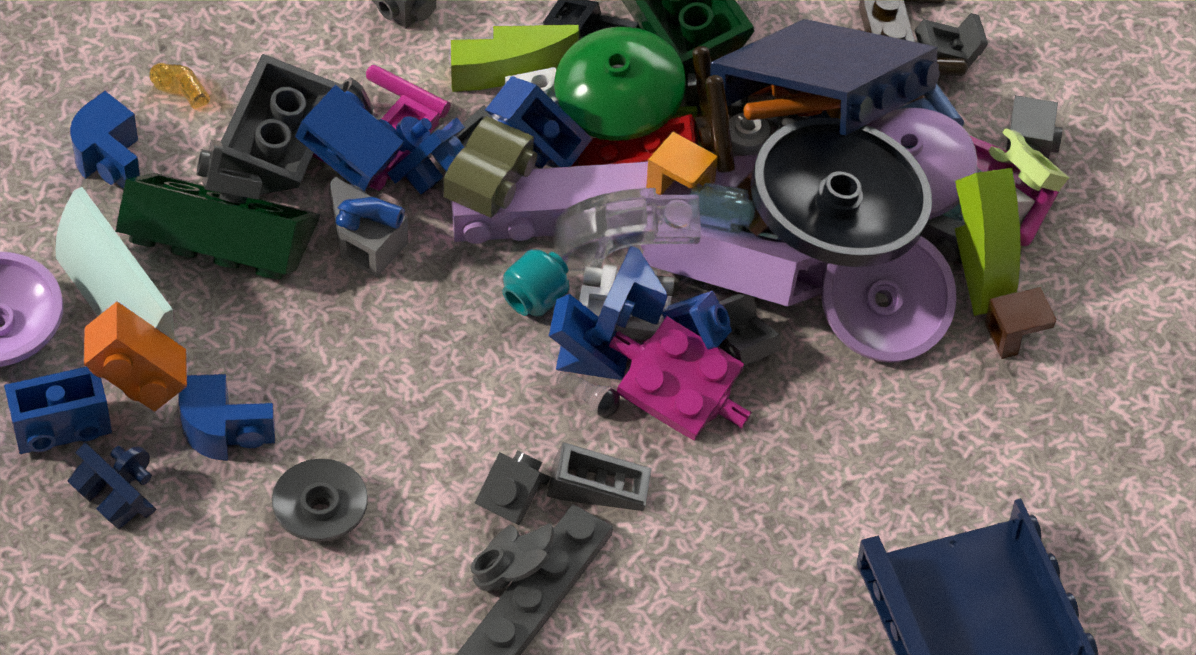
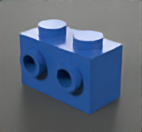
M514 76L510 77L485 109L495 120L534 136L533 151L537 153L535 166L543 169L545 165L552 168L571 167L592 140L540 87Z
M334 85L301 121L295 135L300 142L348 182L363 191H366L396 158L404 143L390 123L382 119L377 120L365 110L363 102L355 94L349 91L344 92L337 85Z
M88 367L4 385L19 454L44 452L55 446L77 441H92L99 436L112 434L108 404L102 380L95 376Z

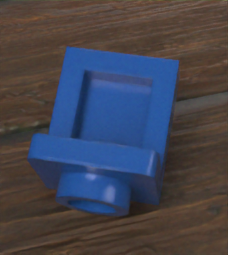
M714 291L668 305L662 312L664 319L668 316L700 336L708 350L718 347L732 332L728 312L723 305L719 304Z

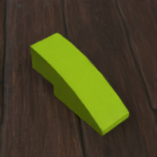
M579 25L493 26V39L451 40L452 92L501 87L505 85V77L553 67L557 69L560 60L567 50L579 41Z
M1012 168L978 172L955 181L965 225L954 229L974 316L987 314L990 299L1018 291L1021 257L1020 220Z

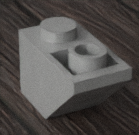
M335 177L330 182L331 205L340 256L371 275L378 277L408 244V217L404 215L398 229L361 217L359 228L355 231L338 226L336 224V217L340 209H337L340 203L347 199L371 196L359 187L349 185Z

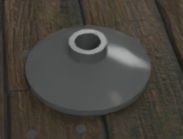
M311 459L294 465L278 479L272 494L273 512L278 523L293 536L315 542L334 540L351 532L363 519L368 505L367 489L361 476L350 466L332 459ZM318 504H324L328 506V508L324 510L313 509V507Z

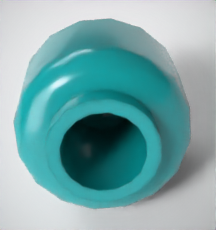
M531 249L504 273L502 294L507 303L517 313L523 316L528 314L543 316L555 306L556 299L568 293L570 288L566 275L569 272L568 266L555 252L547 254L541 250Z

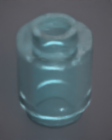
M706 182L704 186L696 185L692 188L687 208V220L696 221L697 226L740 234L743 226L750 227L755 211L754 200L748 199V190Z

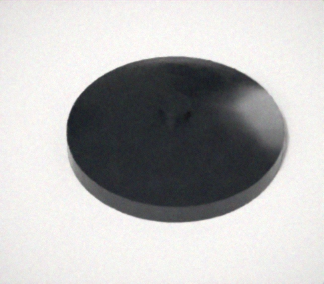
M821 117L804 119L777 130L761 147L751 176V192L754 204L761 218L772 232L795 250L811 258L834 265L868 267L884 264L899 258L914 247L920 239L932 208V193L927 176L918 161L906 148L892 137L868 125L846 136L841 135L840 118Z

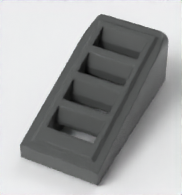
M562 442L553 461L547 497L570 502L643 511L646 506L652 468ZM568 469L576 470V476L568 474ZM587 472L596 473L594 481L586 479ZM607 475L615 476L613 487L605 485ZM625 477L634 478L632 492L623 490Z

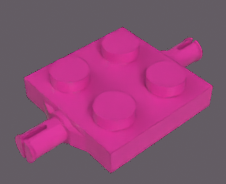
M666 316L655 334L644 341L642 345L623 334L620 330L611 340L609 348H613L632 360L629 371L617 387L619 395L679 433L695 441L705 425L718 415L739 426L740 429L743 428L750 418L751 411L746 410L729 399L731 387L743 371L744 363L718 347L708 350L700 336Z

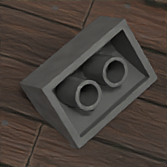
M262 54L221 140L223 151L219 167L258 175L262 181L260 195L299 188L314 155V152L295 137L301 121L334 85H337L341 90H343L344 85Z

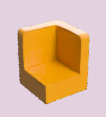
M672 132L648 159L646 188L660 196L674 181L688 188H694L697 184H700L709 189L716 180L718 156Z

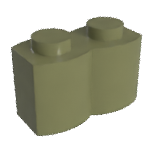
M488 116L483 118L473 131L466 146L455 157L444 176V197L490 218L498 212L500 207L506 209L515 195L516 183L522 176L528 177L535 166L537 153L533 151L534 136Z

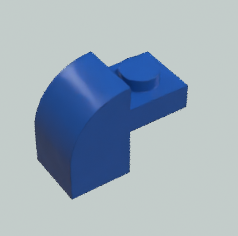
M104 91L84 105L72 120L70 134L75 164L85 179L95 171H98L108 184L113 185L117 183L124 189L126 179L140 176L138 157L127 149L138 141L135 114L107 91Z
M226 374L187 375V387L179 392L178 396L183 434L195 451L211 459L228 461L229 445L257 448L263 444L275 443L273 403L229 405Z

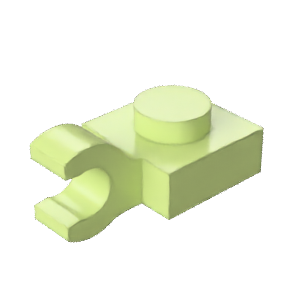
M1005 128L1002 133L1010 139V149L1004 153L1000 148L991 146L989 149L990 155L997 161L1016 165L1021 170L1018 175L1019 178L1031 188L1040 191L1041 188H1046L1059 192L1069 177L1040 151L1033 150L1019 132Z

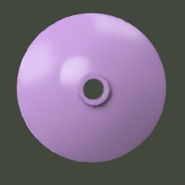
M922 108L896 109L867 124L892 137L904 148L905 146H915L906 149L918 161L930 184L932 208L929 219L948 212L960 203L955 181L977 173V154L974 143L960 124L942 113Z
M922 236L907 253L884 264L868 267H846L828 263L821 289L824 313L836 336L857 354L880 362L906 361L930 350L947 332L956 309V285L949 264L940 251ZM877 293H882L888 298L887 307L877 305L875 301Z
M0 252V325H3L0 327V367L25 360L40 351L55 335L63 316L61 290L52 273L36 260L11 252Z

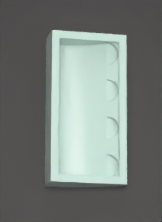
M83 187L74 190L62 213L56 236V259L97 316L118 301L175 341L173 309Z

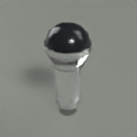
M561 371L556 378V383L560 384L564 390L586 401L594 414L599 417L612 416L620 406L619 393L611 386H595L573 373L568 374L565 371Z

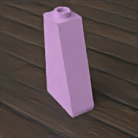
M669 215L650 220L641 237V248L644 250L643 256L651 267L784 306H791L821 295L823 276L828 263L811 258L790 247L782 240L760 235L755 236L751 233Z

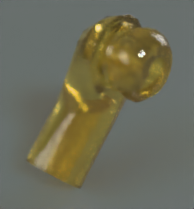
M161 62L153 65L150 69V81L158 90L183 94L193 109L208 104L210 100L209 94L194 72L187 66Z

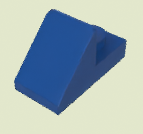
M630 246L602 306L593 336L610 342L617 325L626 328L631 315L651 324L659 323L667 301V293L640 249Z
M571 294L556 299L549 331V337L561 345L556 370L616 380L623 379L628 358L613 348H609L610 342L593 336L599 317ZM615 330V332H614V334H613L611 340H612L613 337L616 335V333H617L616 330Z

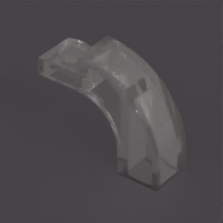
M640 188L610 192L588 198L572 205L557 218L554 226L555 253L565 261L569 271H585V267L601 268L606 256L614 251L630 246L645 244H699L701 239L699 196L656 195V188Z

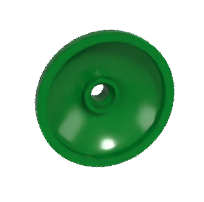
M611 27L588 34L567 50L560 60L555 73V95L558 106L588 135L613 141L636 139L656 131L666 124L677 112L685 93V72L677 52L667 41L658 35L639 28ZM615 65H624L621 68H613Z

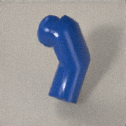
M375 197L347 199L340 203L337 208L340 211L336 217V224L355 231L359 228L361 217L398 229L403 221L405 209Z

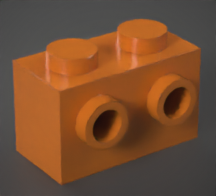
M118 301L85 327L84 365L95 376L104 378L121 389L131 400L139 401L155 412L187 387L186 348Z

